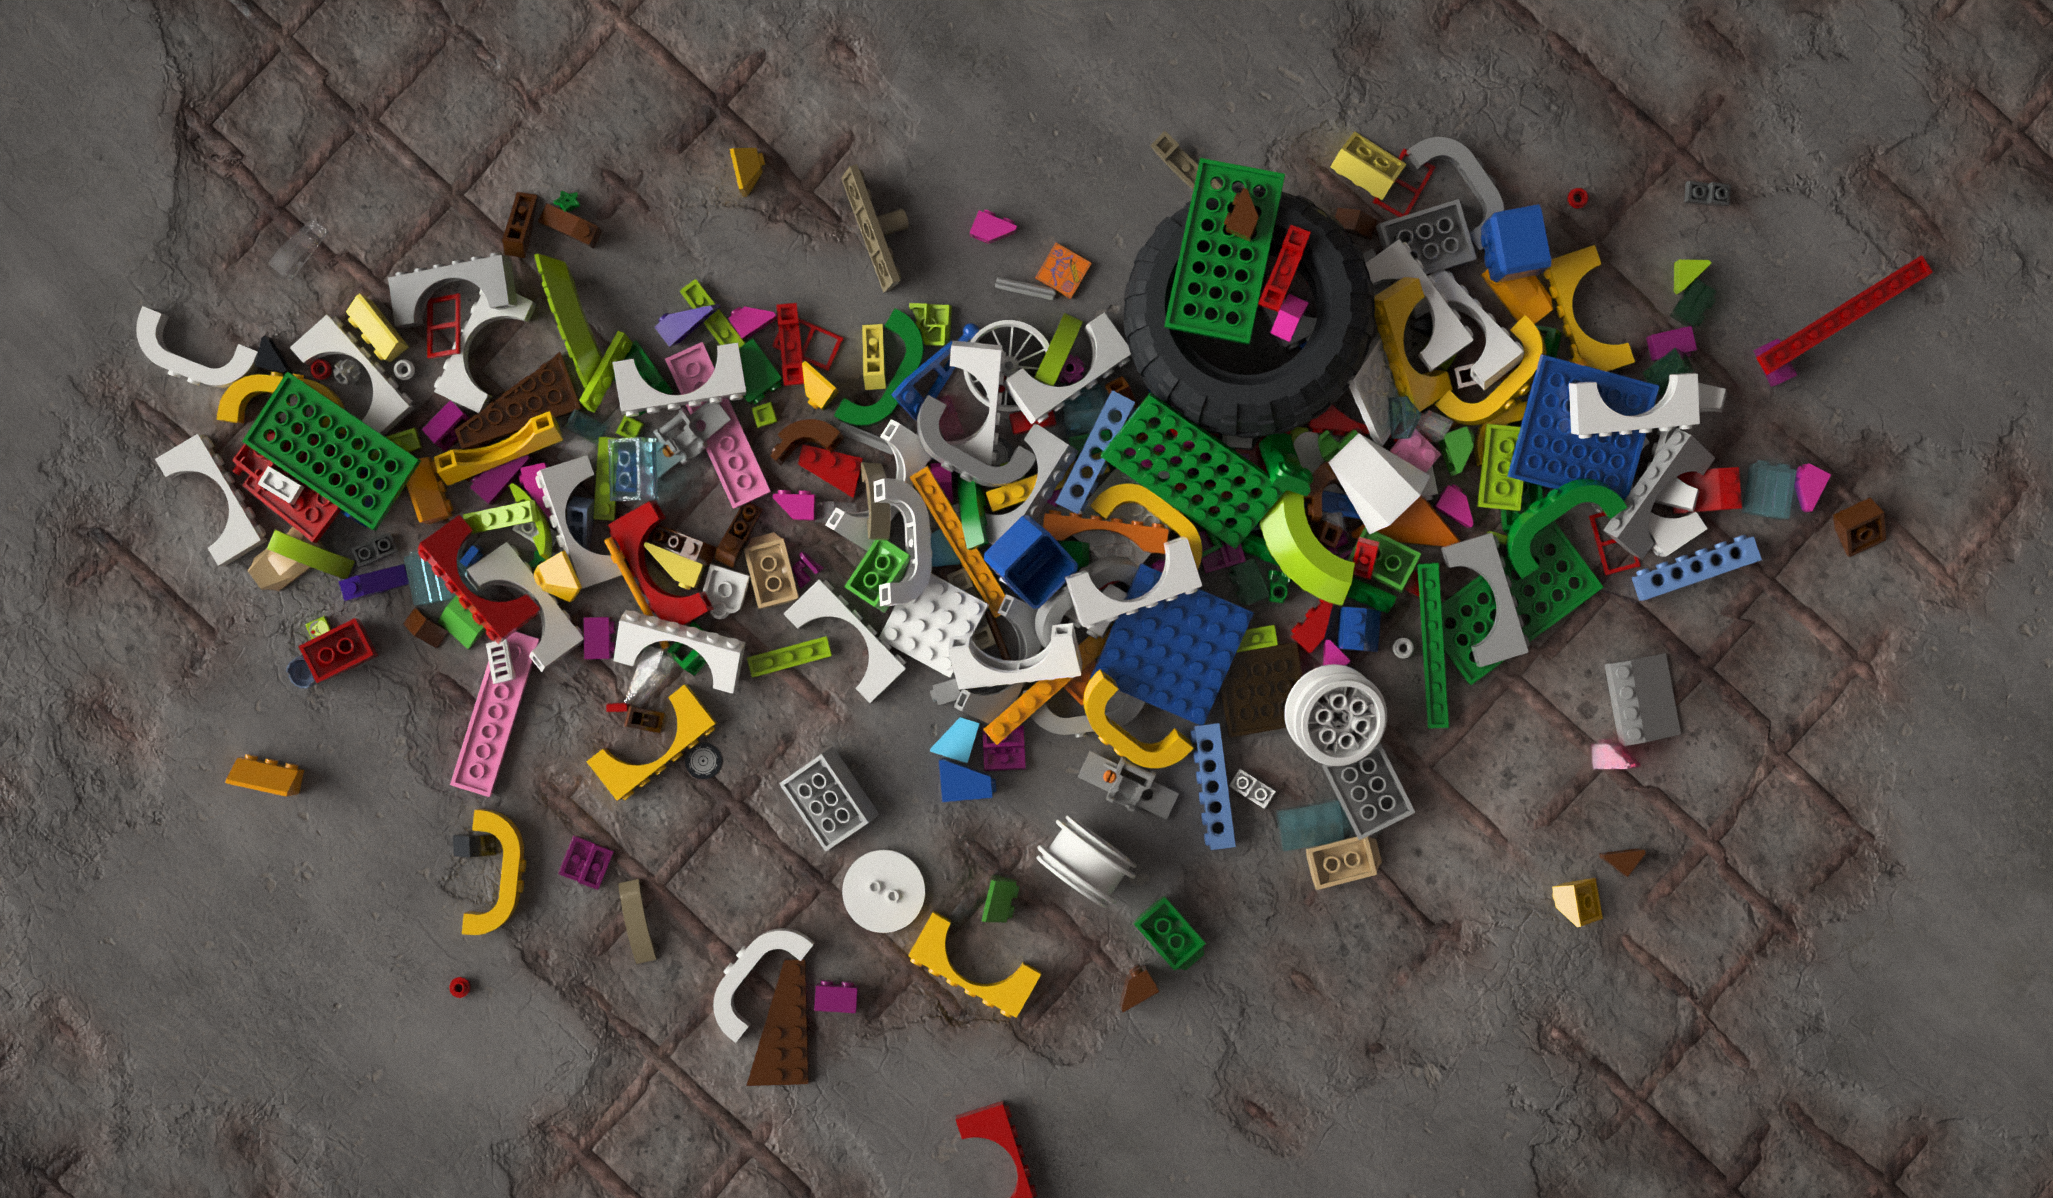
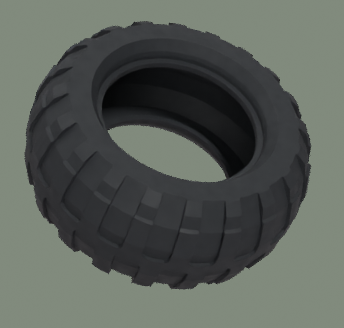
M1235 186L1232 187V190L1235 193H1241L1243 188ZM1263 187L1253 190V194L1256 197H1263L1266 193ZM1282 192L1269 255L1278 258L1290 225L1311 232L1297 271L1303 276L1313 293L1317 308L1316 324L1304 348L1283 366L1255 375L1229 373L1212 366L1201 358L1191 347L1183 331L1164 327L1190 208V200L1186 203V206L1171 217H1166L1155 228L1154 234L1148 239L1145 246L1139 250L1134 260V267L1129 281L1126 284L1124 294V330L1129 350L1138 372L1154 395L1210 433L1238 436L1240 438H1256L1258 436L1286 433L1312 419H1316L1325 413L1349 389L1350 384H1348V381L1352 376L1357 375L1368 354L1374 330L1375 297L1373 283L1358 245H1355L1352 238L1344 230V226L1334 216H1329L1325 211L1315 206L1314 202L1303 196H1294ZM1214 199L1209 200L1206 204L1209 210H1215L1219 206L1218 201ZM1233 203L1230 204L1227 208L1228 212L1232 213L1235 205ZM1255 207L1258 217H1260L1261 210ZM1210 220L1204 221L1202 224L1204 231H1211L1214 228V223ZM1226 226L1223 228L1224 234L1229 236L1233 235L1226 232ZM1256 231L1254 232L1252 239L1256 237ZM1205 241L1200 242L1197 246V249L1203 253L1207 252L1210 248L1209 243ZM1224 245L1219 248L1218 252L1221 256L1226 257L1231 253V249L1229 246ZM1246 249V250H1243V251H1241V252H1251V251ZM1201 262L1193 266V271L1197 274L1205 270V265Z

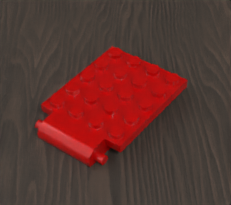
M300 424L295 427V433L298 435L303 430ZM274 430L269 431L267 434V439L272 441L275 438ZM313 436L311 444L313 446L318 444L319 439ZM287 441L284 444L283 449L285 452L291 449V442ZM246 444L242 446L232 460L237 464L232 470L235 474L240 475L243 470L249 474V477L242 486L313 543L317 544L342 510ZM330 448L327 450L329 457L335 454ZM306 452L300 455L301 463L306 462L308 459ZM344 460L345 468L349 467L350 464ZM323 463L318 464L316 467L317 474H321L324 471ZM268 466L304 487L294 505L258 485ZM360 473V477L362 479L366 478L362 473ZM339 474L334 475L332 478L334 485L339 484L341 480ZM352 485L349 488L348 492L350 496H352L357 490V487L355 485Z

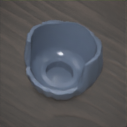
M303 655L296 657L288 664L286 672L295 686L307 689L317 684Z

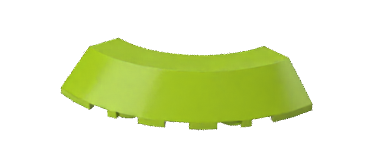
M535 254L538 272L543 279L542 285L547 295L550 309L554 313L562 340H566L565 346L570 358L573 357L576 372L586 389L603 355L585 316L574 278L566 262L542 254Z
M1258 488L1257 495H1260L1262 490ZM1286 490L1260 520L1259 526L1263 532L1268 551L1275 558L1283 573L1298 584L1301 589L1313 594L1316 598L1342 606L1352 583L1355 563L1332 554L1317 540L1307 522L1304 496Z

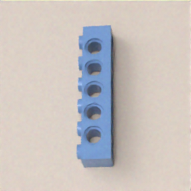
M1111 391L1055 501L1056 504L1076 514H1079L1080 511L1084 512L1089 502L1086 500L1089 492L1093 494L1098 485V482L1095 481L1098 474L1103 475L1108 465L1102 457L1098 460L1093 459L1091 451L1097 447L1103 452L1124 426L1126 419L1130 418L1135 412L1136 408L1133 407L1134 401L1115 391ZM1113 410L1120 412L1121 419L1119 422H1113L1110 419V414ZM1103 429L1111 431L1112 437L1109 441H1104L1101 438L1100 434ZM1085 466H1089L1093 470L1090 478L1082 476L1081 471ZM1075 485H1080L1083 488V494L1080 497H1075L1072 494V488Z
M1746 534L1733 538V543L1727 544L1724 541L1715 544V549L1708 551L1707 548L1695 551V556L1688 558L1686 554L1675 558L1676 562L1668 564V561L1656 565L1657 569L1649 571L1648 568L1636 571L1637 575L1631 578L1639 601L1647 600L1762 560L1754 536L1746 537ZM1733 548L1737 549L1738 551V557L1736 559H1734L1731 556V550ZM1714 554L1719 558L1716 566L1711 562ZM1694 561L1699 564L1698 572L1692 570V563ZM1674 568L1680 571L1678 579H1675L1672 575ZM1654 575H1658L1661 579L1658 586L1653 583Z
M1211 723L1193 726L1194 730L1190 731L1191 741L1196 743L1197 750L1193 751L1194 763L1199 765L1196 779L1197 784H1201L1202 792H1199L1200 805L1204 804L1205 813H1201L1202 824L1207 826V833H1204L1205 845H1209L1210 850L1236 847L1220 724ZM1207 739L1211 740L1213 744L1211 750L1204 751L1201 747L1202 742ZM1208 760H1213L1215 763V768L1211 772L1206 771L1204 768V764ZM1210 781H1216L1218 784L1215 792L1207 790V784ZM1214 801L1219 802L1221 805L1220 810L1216 813L1210 811V804ZM1216 822L1223 824V830L1220 833H1215L1212 830V826Z

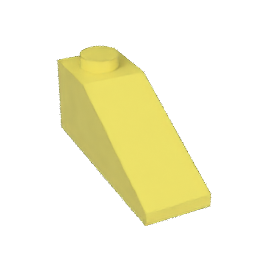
M883 324L862 325L865 390L886 389Z
M644 543V547L675 581L680 582L678 586L690 590L691 587L697 588L706 565L653 544Z

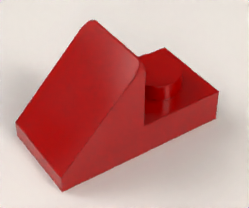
M1359 537L1353 563H1355L1353 575L1371 579L1378 554L1379 542Z

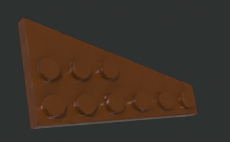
M558 352L554 355L555 357L542 364L531 375L526 376L503 393L496 401L487 405L480 413L456 428L455 432L461 449L466 450L516 433L531 418L548 411L552 413L555 419L580 411L581 407L561 352Z
M785 959L746 1086L809 1084L806 959L801 961L798 959Z

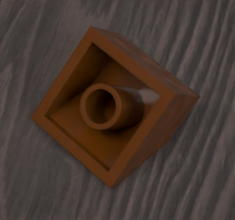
M1871 497L1833 514L1834 529L1848 557L1886 541L1884 512Z
M1138 964L1129 969L1130 973L1126 976L1119 1002L1122 1012L1129 1010L1159 992L1145 964L1143 966Z

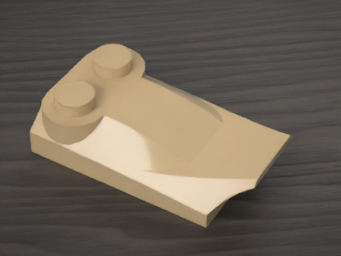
M294 527L286 533L299 540L325 549L320 541L317 544L311 542ZM266 548L254 558L248 572L261 590L281 591L312 567Z
M775 532L751 538L750 543L744 549L758 609L770 608L798 600V589L784 538L779 537Z
M1357 836L1306 849L1311 877L1317 890L1377 875V869L1382 863L1377 841L1369 836L1361 840Z

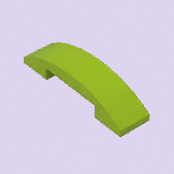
M1066 313L1063 314L1034 377L1035 380L1045 385L1054 386L1083 321Z
M513 483L509 485L517 503L534 500ZM535 502L538 521H535V525L539 534L532 538L540 556L548 560L552 556L551 530L544 512Z
M276 529L267 547L268 550L342 579L348 578L355 562L352 559L309 544Z

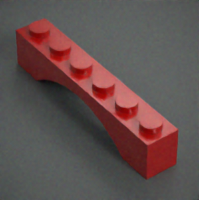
M1331 405L1321 416L1310 420L1307 427L1317 434H1322L1325 430L1333 432L1334 436H1345V433L1348 434L1354 429L1365 437L1370 436L1366 424H1361L1348 418L1334 405ZM1414 415L1398 423L1388 438L1394 439V443H1396L1406 430L1413 426L1432 443L1436 417Z

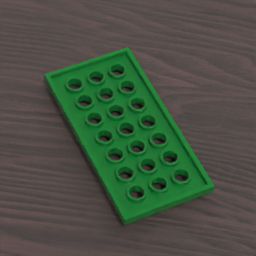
M1200 158L1165 320V328L1250 344L1285 179L1284 173ZM1213 179H1221L1223 186L1220 189L1212 188L1211 182ZM1237 182L1242 183L1248 189L1254 207L1261 210L1259 223L1255 230L1257 235L1250 242L1235 235H1226L1223 232V228L1226 226L1224 221L1228 214L1227 208L1233 203L1237 194L1232 190V186ZM1261 186L1266 190V193L1263 197H1256L1253 194V190ZM1211 199L1217 200L1219 203L1218 208L1215 210H1209L1206 207L1207 202ZM1204 221H1212L1214 228L1211 231H1204L1202 229ZM1202 241L1208 242L1210 245L1209 250L1204 253L1197 249L1198 244ZM1224 245L1229 246L1231 249V253L1226 257L1221 256L1218 252L1219 248ZM1250 250L1252 258L1248 261L1242 260L1240 258L1241 251ZM1198 262L1205 265L1204 272L1200 274L1193 271L1194 264ZM1220 266L1224 267L1227 271L1226 275L1222 278L1214 275V270ZM1238 271H1245L1248 274V278L1244 282L1236 280L1235 275ZM1194 283L1201 287V291L1196 295H1192L1188 291L1189 286ZM1213 288L1221 289V297L1213 299L1209 295L1210 290ZM1234 292L1243 294V300L1240 303H1234L1231 300V295ZM1190 304L1196 307V313L1192 316L1184 313V308ZM1208 309H1215L1218 315L1214 320H1208L1205 317ZM1236 313L1239 316L1238 322L1229 324L1226 320L1227 315Z
M289 372L285 374L242 441L374 531L378 529L421 462L420 459ZM296 395L298 402L296 405L291 406L290 399ZM313 406L314 414L311 417H307V408ZM285 413L287 419L284 423L280 424L278 418L280 414ZM329 417L331 423L327 428H324L322 421L324 418ZM298 424H302L303 430L297 435L295 427ZM345 428L347 435L345 438L340 439L339 431ZM274 430L275 438L269 441L267 434L269 431ZM314 435H318L319 442L313 446L311 438ZM362 439L363 447L360 450H356V441ZM287 441H290L292 447L288 452H285L283 446ZM330 446H334L336 449L335 454L329 457L327 450ZM378 450L380 457L378 460L373 461L371 454L373 451ZM306 452L308 459L306 462L301 463L300 455ZM350 456L352 464L345 468L344 459ZM395 461L396 469L393 472H389L388 464ZM323 463L324 471L321 474H317V465ZM363 468H367L368 476L362 479L360 471ZM339 474L341 480L339 484L334 485L332 478L334 475ZM384 479V488L378 490L376 487L377 481ZM352 485L357 487V493L354 496H350L348 492ZM372 496L373 505L367 508L365 500L367 497Z
M1151 392L1101 453V457L1234 549L1238 547L1286 491V489L1272 485L1268 473L1205 429L1187 419L1182 413ZM1157 417L1161 420V423L1153 425L1149 422V419ZM1169 429H1175L1178 432V435L1175 437H1170L1167 435L1166 431ZM1141 432L1146 433L1148 439L1140 440L1137 438V434ZM1192 441L1195 446L1188 449L1184 447L1183 443ZM1161 444L1165 447V450L1157 452L1154 446ZM1126 448H1133L1136 453L1130 456L1124 450ZM1202 453H1209L1212 458L1210 460H1203L1200 455ZM1179 456L1182 462L1175 464L1171 461V458ZM1148 459L1152 461L1153 465L1151 467H1144L1141 462ZM1224 464L1228 466L1229 470L1220 472L1217 467ZM1196 468L1199 470V474L1190 475L1188 470ZM1161 471H1166L1170 474V477L1162 479L1158 474ZM1242 476L1246 481L1238 484L1234 481V478ZM1211 479L1216 482V485L1208 487L1204 482ZM1177 483H1184L1187 488L1185 490H1178L1175 485ZM1253 488H1260L1262 494L1253 495L1251 490ZM1224 491H1229L1233 496L1226 499L1221 494ZM1199 494L1204 499L1201 502H1195L1192 497ZM1240 503H1247L1250 508L1241 510L1238 505ZM1217 506L1220 508V512L1216 514L1211 513L1209 508ZM1235 518L1237 523L1229 525L1226 523V519Z
M1552 521L1537 532L1531 540L1530 552L1538 560V569L1523 579L1514 580L1511 577V571L1514 567L1510 563L1508 555L1503 557L1505 561V568L1503 570L1505 576H1509L1512 586L1510 587V593L1517 600L1518 607L1515 608L1517 616L1522 614L1529 616V623L1521 627L1523 635L1528 637L1529 642L1603 588L1602 584L1555 521ZM1547 544H1551L1554 547V553L1551 556L1546 555L1544 552V547ZM1560 560L1564 561L1567 565L1564 572H1559L1556 568V564ZM1542 573H1547L1550 576V582L1546 585L1540 582V575ZM1481 575L1441 603L1444 652L1469 685H1472L1505 661L1502 660L1478 667L1476 662L1474 663L1469 659V654L1472 651L1471 646L1481 642L1489 634L1495 622L1490 618V612L1496 609L1495 596L1490 585ZM1572 577L1577 578L1579 581V586L1576 589H1572L1569 586V580ZM1526 585H1530L1534 589V593L1530 597L1525 596L1523 593V588ZM1556 589L1560 590L1563 594L1560 601H1555L1552 598V593ZM1480 593H1485L1488 596V602L1485 605L1478 602L1477 598ZM1540 601L1546 605V610L1542 614L1538 613L1535 609L1536 604ZM1464 605H1468L1472 609L1469 617H1464L1461 614V608ZM1448 617L1455 620V626L1452 629H1447L1444 625V621ZM1476 622H1481L1484 625V630L1480 634L1476 633L1473 629ZM1460 634L1467 636L1468 641L1464 646H1460L1457 643V637Z

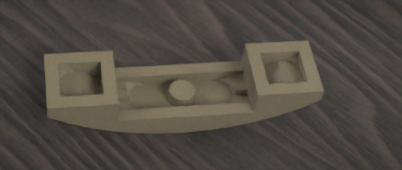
M1164 130L1150 145L1151 148L1191 189H1194L1198 164ZM1213 179L1211 182V187L1214 189L1222 187L1216 179Z
M862 462V483H866L869 518L866 520L868 539L889 540L891 525L890 504L875 503L874 482L886 478L882 464Z
M965 568L947 575L949 583L977 597ZM985 614L972 636L973 642L980 650L996 645Z
M635 879L618 883L625 926L636 964L657 960L642 900L644 898L640 880Z

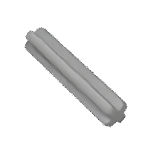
M997 277L995 287L997 289L1048 300H1054L1056 290L1053 288Z
M845 422L840 424L838 430L842 435L888 454H894L888 443L881 437Z

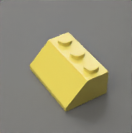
M1354 131L1330 167L1339 175L1350 179L1356 186L1370 192L1372 196L1383 200L1406 164Z
M359 293L346 311L350 316L348 320L354 328L357 329L359 327L363 332L361 337L365 342L372 344L376 348L374 353L381 361L384 359L391 362L408 349L409 346L374 302Z

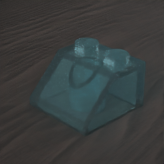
M1096 384L1089 390L1085 387L1080 391L1082 394L1073 401L1069 398L1064 402L1065 406L1062 409L1067 435L1092 430L1105 405L1100 384Z

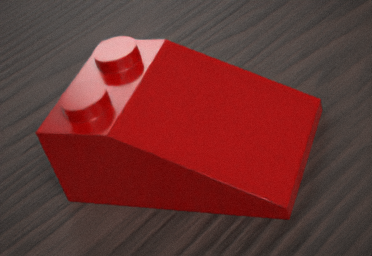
M1739 467L1707 469L1704 475L1696 471H1689L1677 476L1683 483L1699 490L1694 512L1742 508ZM1673 507V514L1692 513V511Z
M357 618L298 646L317 684L362 665L378 656L361 620Z

